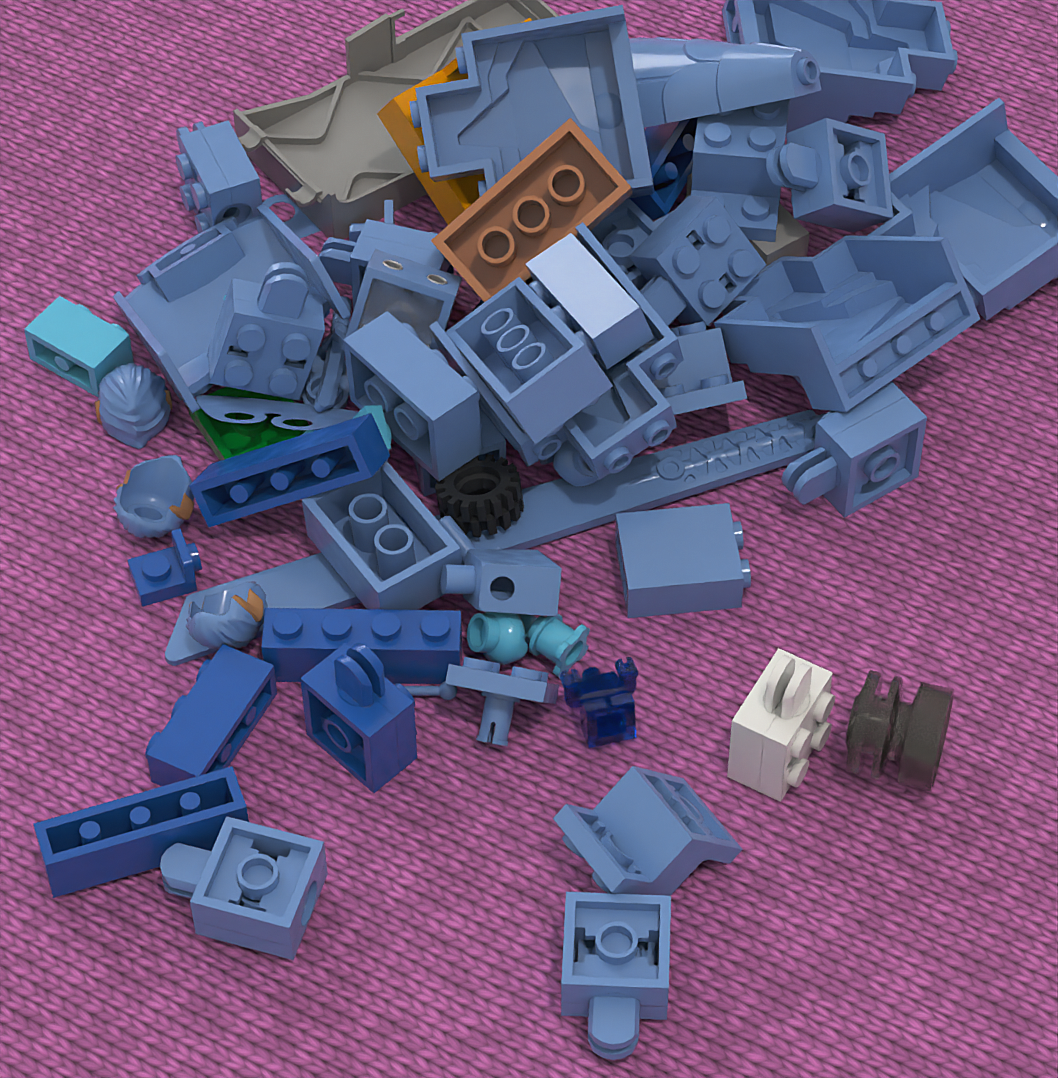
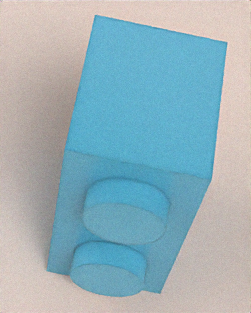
M61 296L56 298L24 329L31 360L96 397L100 396L97 393L100 390L99 384L107 373L114 371L115 367L134 363L130 336L121 326L114 323L109 324L93 315L85 306L81 304L75 305Z

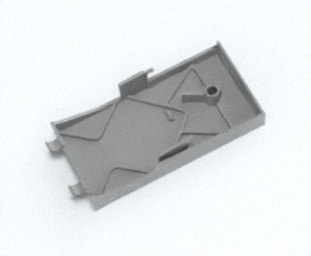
M467 0L396 37L395 20L405 16V10L402 8L390 15L385 13L345 38L347 75L308 95L245 111H240L238 108L233 110L235 133L247 156L328 238L334 237L344 240L349 237V226H351V223H365L367 219L378 221L384 218V200H393L395 212L428 194L377 113L394 97L442 70L456 58L455 47L463 46L461 33L517 24L528 18L534 21L559 15L542 0Z

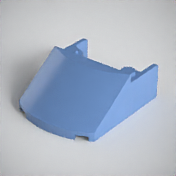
M265 204L256 207L260 214L257 217L240 224L237 223L234 216L183 242L136 276L141 284L125 298L120 291L113 296L121 312L180 401L183 400L192 413L201 409L194 397L205 393L213 385L209 381L208 347L224 303L223 298L228 292L232 278L263 284L266 272L271 265L280 262H292L305 270L309 294L322 296L324 318L328 316L331 308L342 320L351 316L317 254Z

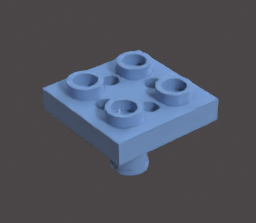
M464 657L463 666L449 664L445 684L482 691L481 695L486 696L479 734L476 738L478 741L508 746L507 740L514 703H520V698L556 704L559 685L547 683L549 675L547 672L513 666L511 675L499 673L500 663Z

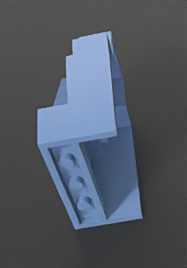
M726 0L722 8L727 42L737 44L759 42L804 49L817 61L820 69L819 79L822 91L790 98L786 133L824 118L847 123L853 115L873 118L875 112L900 115L907 99L913 97L916 88L941 91L948 75H952L957 66V51L953 49L950 39L951 25L946 20L942 2L929 0Z
M623 5L461 33L463 46L455 47L460 74L468 73V79L415 88L417 100L410 101L411 117L414 128L422 127L425 144L417 146L420 169L422 173L429 172L430 178L434 182L485 174L486 180L478 181L479 195L481 197L571 118L632 187L633 194L628 198L655 194Z
M1000 98L990 103L889 174L893 218L882 222L883 225L867 236L947 237L977 312L986 321L1004 308L1010 310L1052 279L1058 278V176L1008 129L1005 103Z
M582 222L575 227L580 243L640 306L654 338L609 369H606L596 356L593 355L613 387L602 394V397L596 404L582 409L566 421L556 434L542 439L535 445L495 398L439 323L436 321L429 328L439 351L446 358L449 366L460 376H467L475 383L480 392L479 407L501 435L518 451L528 466L539 459L543 460L551 457L559 450L562 443L569 440L600 480L609 473H617L626 468L632 461V458L647 447L657 446L664 442L670 436L672 430L677 427L671 405L653 384V381L656 379L661 380L671 375L678 367V364L684 361L678 338Z
M846 235L814 257L782 256L763 268L722 311L724 316L714 322L716 328L721 327L725 350L731 363L747 364L750 372L791 375L804 387L813 409L847 412L979 321L980 317L947 237Z

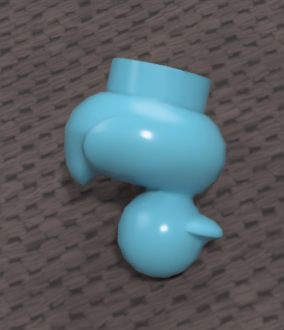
M477 613L468 624V645L472 651L483 653L490 662L506 665L518 661L527 653L528 643H530L527 639V634L537 618L535 615Z

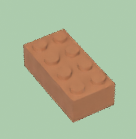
M569 118L436 235L431 242L478 296L486 302L518 277L527 285L533 282L525 265L527 262L570 233L579 241L575 227L583 222L591 231L633 194L632 187L577 124Z

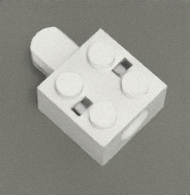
M778 648L732 720L727 777L780 802L790 786L797 788L808 770L809 760L807 759L812 750L820 751L831 732L832 724L827 722V718L831 713L836 698L835 695L830 693L833 673Z

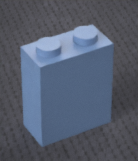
M729 503L616 513L615 545L627 618L742 608L743 588L751 587V572L748 559H740L739 550H743L744 546L743 530L740 521L733 522Z

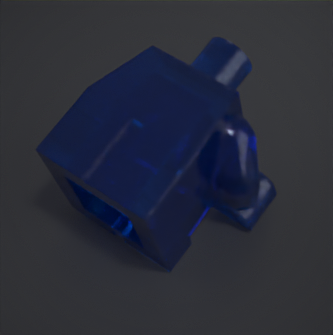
M626 657L627 662L623 663L622 659H618L615 662V669L618 675L615 671L601 674L600 670L596 667L585 669L582 673V678L576 669H571L572 674L569 675L566 670L560 674V681L564 688V700L569 707L579 709L581 730L588 748L637 738L635 701L632 694L637 689L636 678L639 672L631 657Z

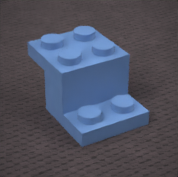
M790 99L701 116L697 120L693 149L691 196L717 197L748 240L775 242L781 186L772 183L767 172L766 159L769 151L785 145Z
M705 321L670 329L678 338L684 361L678 364V367L671 375L661 380L656 379L653 381V384L669 402L674 415L747 399L744 381L732 382L721 327L707 330Z
M632 766L593 810L565 804L553 818L565 833L562 837L565 845L573 853L588 862L594 870L592 873L593 880L607 893L671 896L702 861L713 860L730 864L743 850L684 778Z

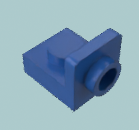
M180 528L171 531L173 547L127 559L129 572L142 607L197 591L195 572L202 570L199 553L194 542L186 544Z

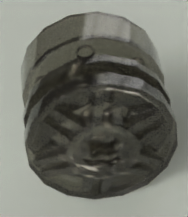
M870 670L861 691L855 697L849 718L845 740L848 755L846 771L847 773L860 775L867 754L873 755L871 778L880 780L890 759L898 761L897 776L899 785L931 792L946 739L954 699V689L921 682L911 703L903 701L902 677L894 676L888 695L885 697L881 696L883 673Z

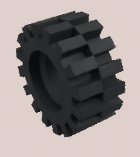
M486 454L484 460H479L477 455L470 460L471 462H467L442 480L438 481L436 479L435 490L440 519L444 516H451L465 535L469 530L472 531L473 537H481V531L488 530L489 535L497 534L498 526H501L504 530L511 527V520L517 522L521 517L520 511L523 512L524 510L519 472H517V467L513 463L508 465V460L500 457L495 462L494 455Z

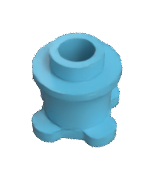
M560 614L557 616H540L533 622L527 634V639L530 641L529 652L535 656L542 654L555 663L553 674L562 678L586 654L589 647L586 642L590 629L582 624L574 630L563 623V618Z

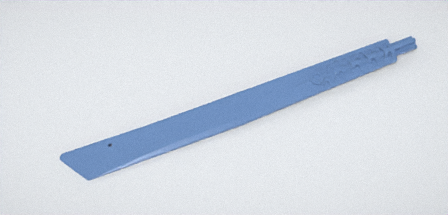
M806 410L636 457L620 472L609 473L595 483L584 487L572 486L561 478L522 489L524 510L523 512L520 511L521 517L517 522L511 520V527L506 530L498 526L497 534L489 535L488 530L481 531V537H473L472 531L469 530L466 536L477 549H496L500 547L501 550H525L615 521L616 513L649 510L788 465L814 450L816 423L826 413L816 415L813 410ZM440 515L434 516L438 521L440 520ZM317 553L188 595L167 645L165 660L168 664L176 666L218 651L201 645L189 634V630L186 628V619L189 617V604L194 601L202 609L205 595L219 593L241 583L255 581L256 584H259L267 595V608L343 609L361 603V601L324 555ZM264 624L260 626L255 638L263 636Z

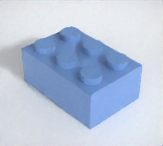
M386 311L343 339L351 401L360 410L368 405H382L385 422L391 429L392 439L438 481L442 480L482 453L481 430L483 426L480 420V392L477 386L469 377H462L452 369L440 351L436 349L431 350L425 345L408 323L402 324Z
M387 460L371 478L302 499L307 536L367 609L418 610L445 595L442 593L440 586L442 566L444 564L463 565L461 547Z

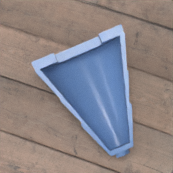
M637 37L629 39L644 128L822 91L819 79V65L813 56L804 49L759 42L737 44L700 38L690 40L666 37Z

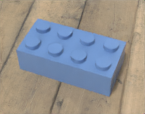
M520 277L516 278L445 332L495 398L535 445L542 439L556 434L566 421L582 409L596 404L602 397V394L613 387L585 344Z

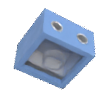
M375 249L366 267L345 338L388 311L402 324L408 323L415 330L419 339L431 350L436 349L439 351L429 326L437 321L442 329L446 331L462 277Z

